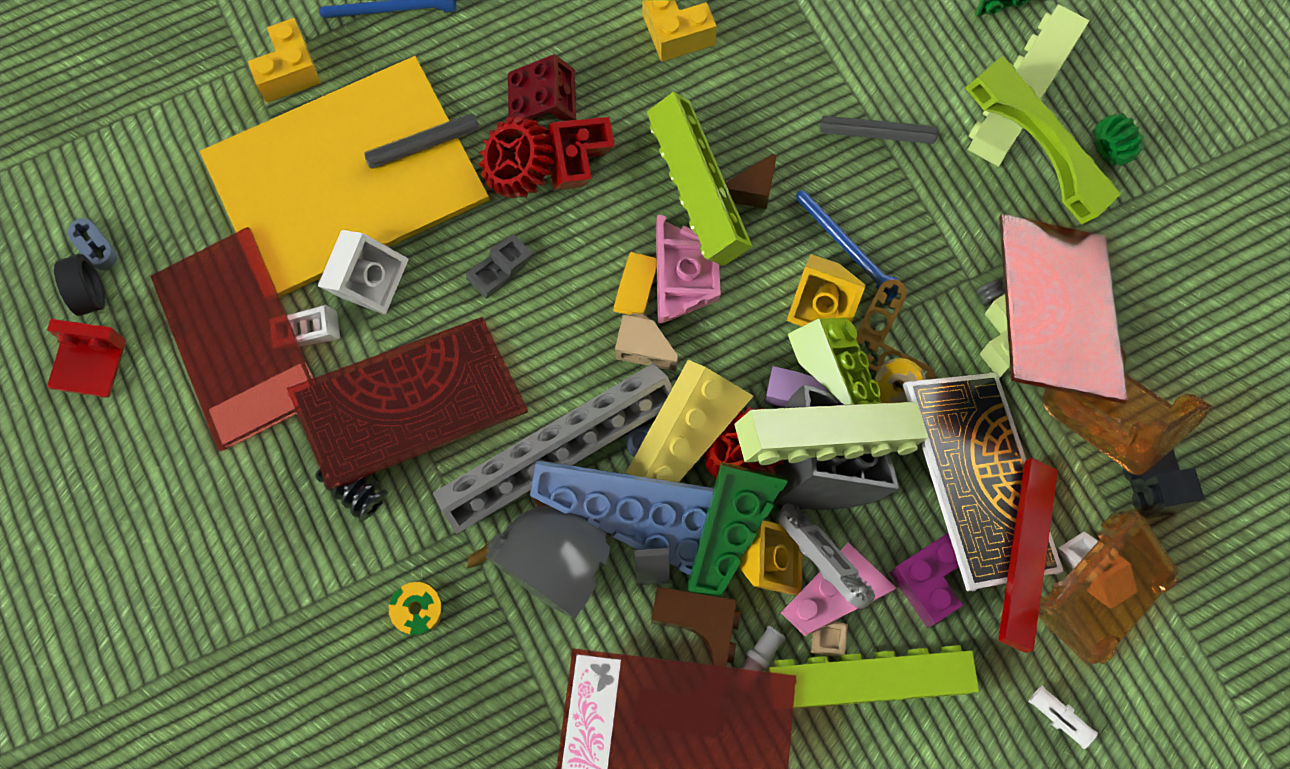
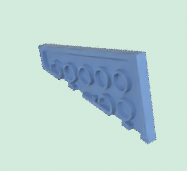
M536 460L530 496L565 514L572 513L582 516L596 528L600 527L602 530L612 534L614 538L638 550L668 548L669 563L678 567V570L690 575L714 488Z

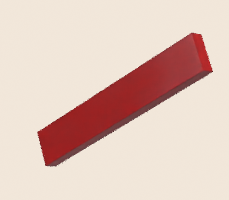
M1034 458L1025 460L998 638V641L1025 653L1034 651L1058 474L1057 469Z

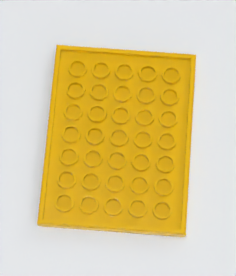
M416 56L199 151L268 302L321 279L341 230L364 233L383 245L390 247L490 201L458 137L375 168L368 166L364 156L366 151L449 121Z

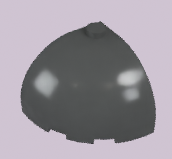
M804 384L790 397L784 408L839 406L841 404H839L840 401L834 395ZM869 453L852 459H846L844 455L825 461H818L817 457H813L797 463H789L788 459L783 460L784 464L777 465L774 470L775 475L786 477L788 482L784 489L778 493L773 504L783 506L790 503L794 504L795 507L799 506L801 509L810 510L844 509L875 502L892 494L899 488L895 470L888 454L873 457Z
M543 505L524 512L511 522L502 534L498 533L488 544L487 549L489 551L485 557L544 604L576 619L598 583L594 579V575L599 564L603 567L607 563L610 546L606 543V539L611 535L600 527L596 528L588 523L587 519L572 513L565 514L549 505Z

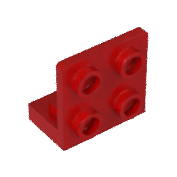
M50 319L47 331L58 338L57 342L60 345L47 387L51 390L109 398L126 339L112 327Z

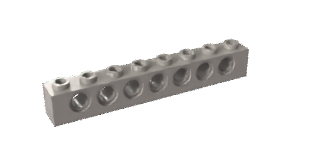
M652 363L433 492V495L453 530L458 534L530 491L536 460L572 466L656 416L673 387L667 375Z

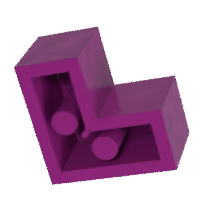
M949 533L940 537L889 572L927 628L963 606L944 579V576L959 567Z

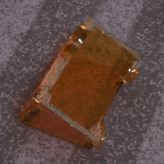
M1110 338L1117 398L1047 384L1043 394V404L1053 417L1126 471L1134 475H1141L1151 470L1201 424L1212 406L1194 394L1181 395L1174 401L1173 405L1169 404L1122 371L1126 362V353L1118 342Z
M1136 509L1110 514L1101 524L1105 530L1097 535L1101 539L1062 582L1054 583L1052 586L1054 590L1048 594L1047 599L1041 595L1038 617L1085 664H1096L1098 662L1105 664L1111 660L1116 653L1114 648L1163 592L1169 591L1178 582L1176 576L1179 570L1147 520Z

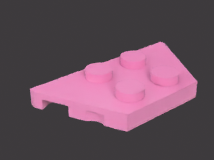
M657 215L658 323H665L717 302L721 295L719 264L704 258L700 251L701 243L692 229L684 225L680 229L666 222L667 217L663 215Z

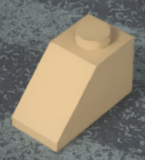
M633 313L630 316H622L615 346V358L647 366L654 363L658 368L676 371L678 355L654 320H649L647 316Z

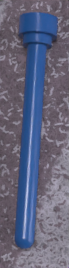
M385 0L323 6L319 9V14L323 18L427 8H438V10L448 13L456 12L457 6L456 0Z
M801 190L796 193L797 201L876 283L875 287L877 289L887 280H898L889 274L885 275L805 191ZM893 286L890 290L884 289L883 292L887 294L886 303L898 295V288L896 286Z

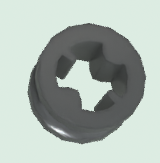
M1002 279L989 282L977 290L978 296L984 298L982 301L983 306L991 305L993 301L1008 292L1007 289L1002 288L1004 284Z

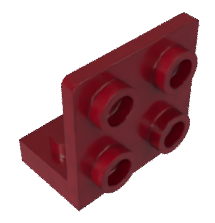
M553 54L510 71L508 73L509 118L523 116L527 119H533L550 112L562 121L576 120L575 69Z

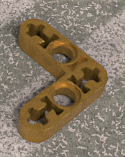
M891 279L883 282L857 330L856 339L859 345L866 341L870 343L869 349L875 353L878 352V347L885 350L879 357L877 366L870 364L874 358L866 355L869 361L868 368L878 372L886 356L896 355L898 358H905L915 362L921 369L926 371V378L929 380L935 379V373L930 366L883 343L907 295L904 284L899 280ZM893 286H896L898 288L897 293L901 298L899 300L893 299L889 306L890 309H895L893 315L884 308L875 307L877 301L882 305L887 298V294L883 292L884 289L890 290ZM875 313L883 314L887 319L886 327L880 331L873 330L869 325L871 315ZM896 380V381H895V382H897V383H899V384H901V385L904 384V382H903L902 380Z

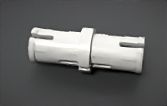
M1043 685L1030 697L1028 702L1051 719L1052 726L1056 729L1061 728L1081 745L1083 749L1087 748L1098 735V732L1073 713L1074 708L1069 704L1065 706L1047 691Z

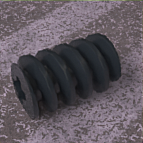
M322 464L315 475L319 482L324 483V487L328 491H333L332 495L337 500H342L341 504L345 508L350 509L352 516L359 517L361 522L371 517L381 507L388 494L386 489L377 494L375 493L379 486L378 481L366 484L371 476L369 472H365L360 476L357 473L331 483L326 468Z

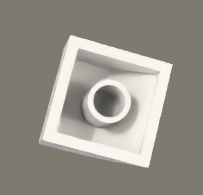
M341 230L318 287L342 299L386 315L409 259L364 233Z

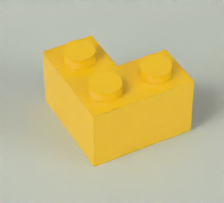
M642 0V15L661 62L715 45L717 26L707 2L679 10L675 0Z
M295 18L266 27L275 51L247 61L256 86L266 103L321 84Z

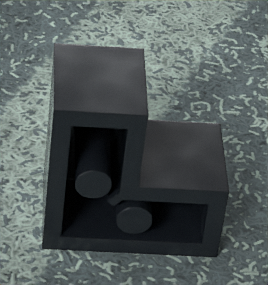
M1172 444L1136 450L1123 458V473L1125 478L1130 481L1133 490V506L1140 513L1142 520L1177 514L1205 500L1195 467L1180 470Z

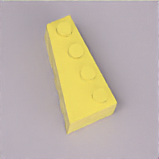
M688 360L626 473L633 476L679 483L752 399L753 395L707 367Z

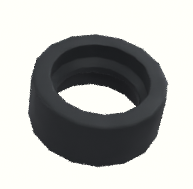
M76 254L56 261L54 264L56 285L69 310L76 316H83L103 309L105 306L104 289L91 261L84 254Z

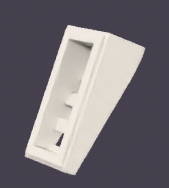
M327 305L270 320L273 348L275 350L340 339L337 311ZM310 321H313L314 332H311ZM298 323H300L301 335L299 336L297 329ZM286 325L289 328L290 338L288 339L285 338L284 326Z

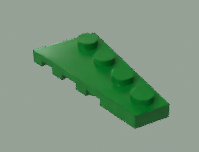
M721 462L689 576L688 591L715 597L722 596L741 563V557L748 545L751 546L757 535L756 532L763 519L767 518L773 508V502L778 493L784 489L788 482L786 477Z

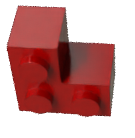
M610 117L552 122L547 127V135L551 136L552 140L550 146L554 147V153L550 158L555 161V164L549 165L554 191L580 188L592 179L588 157L606 155L615 146Z

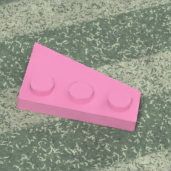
M847 543L840 550L858 570V576L863 578V582L866 580L868 582L866 585L872 586L871 589L874 590L875 594L873 601L897 589L851 544ZM819 572L785 607L781 614L804 636H807L860 608L850 604L834 585L825 580Z

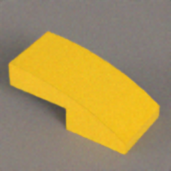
M630 252L616 296L614 312L627 315L633 313L645 314L651 295V288L657 273V258Z

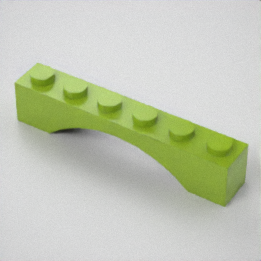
M1003 55L965 87L984 111L995 113L1014 121L1027 130L1040 143L1056 170L1061 187L1062 202L1081 225L1098 217L1121 195L1114 186V183L1098 168L1093 158L1086 154L1075 141L1074 136L1063 127L1053 111L1046 107L1036 95L1034 89L1016 72L1015 67Z

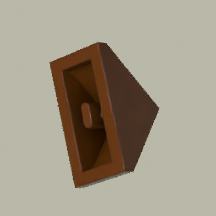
M774 154L725 182L734 203L767 209L776 163Z

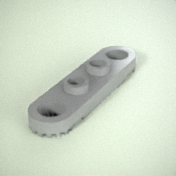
M790 503L784 504L777 513V520L799 545L802 554L815 563L820 569L822 577L832 583L850 604L860 609L867 608L875 598L874 590L871 589L872 586L866 585L868 583L866 580L863 582V578L858 576V570L819 526L811 523L810 517H807V513H803V509L799 511V506L795 507L794 504Z

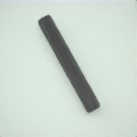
M470 113L366 151L364 156L368 166L375 168L479 129V123L474 113Z
M826 115L822 116L820 131L827 134L934 144L938 137V128L930 125Z

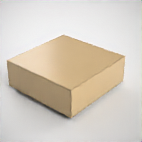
M832 622L813 632L810 653L839 658L845 655L848 624Z

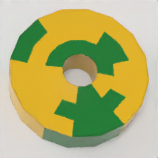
M409 582L401 586L392 595L389 603V616L392 624L402 633L411 636H421L431 632L439 624L443 614V603L439 594L430 585L422 582ZM419 603L421 611L413 615L411 607L413 604Z

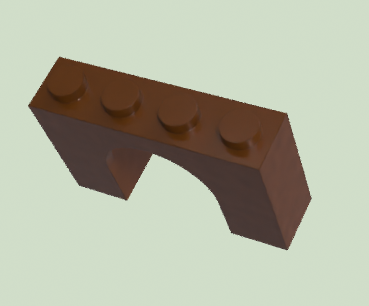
M657 587L651 624L684 629L698 635L706 643L710 651L712 660L711 672L706 682L700 688L687 694H672L640 688L634 724L715 738L717 731L723 732L726 711L720 710L722 697H728L731 677L725 676L727 663H733L736 649V643L730 642L732 629L738 630L741 610L735 609L736 600Z

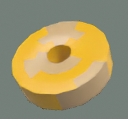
M895 358L885 362L879 368L874 381L880 388V400L882 403L908 402L904 388H898L894 382L902 380L905 383L908 381L926 380L922 369L915 362L905 358Z

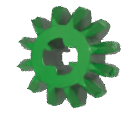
M1124 113L1108 115L1100 120V123L1092 131L1094 136L1093 143L1098 148L1097 152L1103 155L1104 161L1109 160L1113 166L1117 164L1122 166L1136 159V156L1144 149V144L1142 143L1144 136L1139 133V127L1135 126L1133 119H1127Z

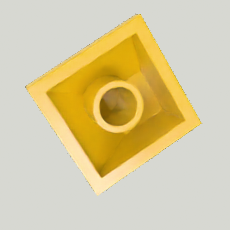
M810 254L786 321L804 326L819 318L848 317L852 323L866 285L841 264Z
M763 520L756 532L757 535L751 546L748 545L741 557V563L738 567L754 587L797 596L802 591L803 554L799 549V545L780 524Z

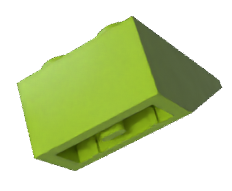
M848 317L819 318L788 333L798 363L844 405L882 403L880 400V388L872 380L868 369V358L859 347L856 339V328L849 321Z

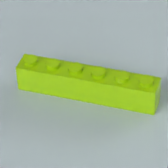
M673 91L647 111L651 122L649 127L661 146L659 152L664 160L667 161L671 170L669 176L678 187L680 192L679 200L690 216L689 224L699 238L702 255L708 261L725 266L753 246L691 102Z
M961 645L941 647V653L929 654L928 648L908 650V656L895 657V651H882L874 653L875 659L863 660L861 654L842 655V661L828 662V657L822 656L808 658V664L795 665L794 659L774 661L775 667H770L767 670L771 711L974 694L979 692L973 650L962 651Z

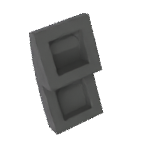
M511 234L490 249L489 257L466 272V279L487 299L514 277L533 257V253L514 234Z
M668 548L634 550L637 585L669 583Z

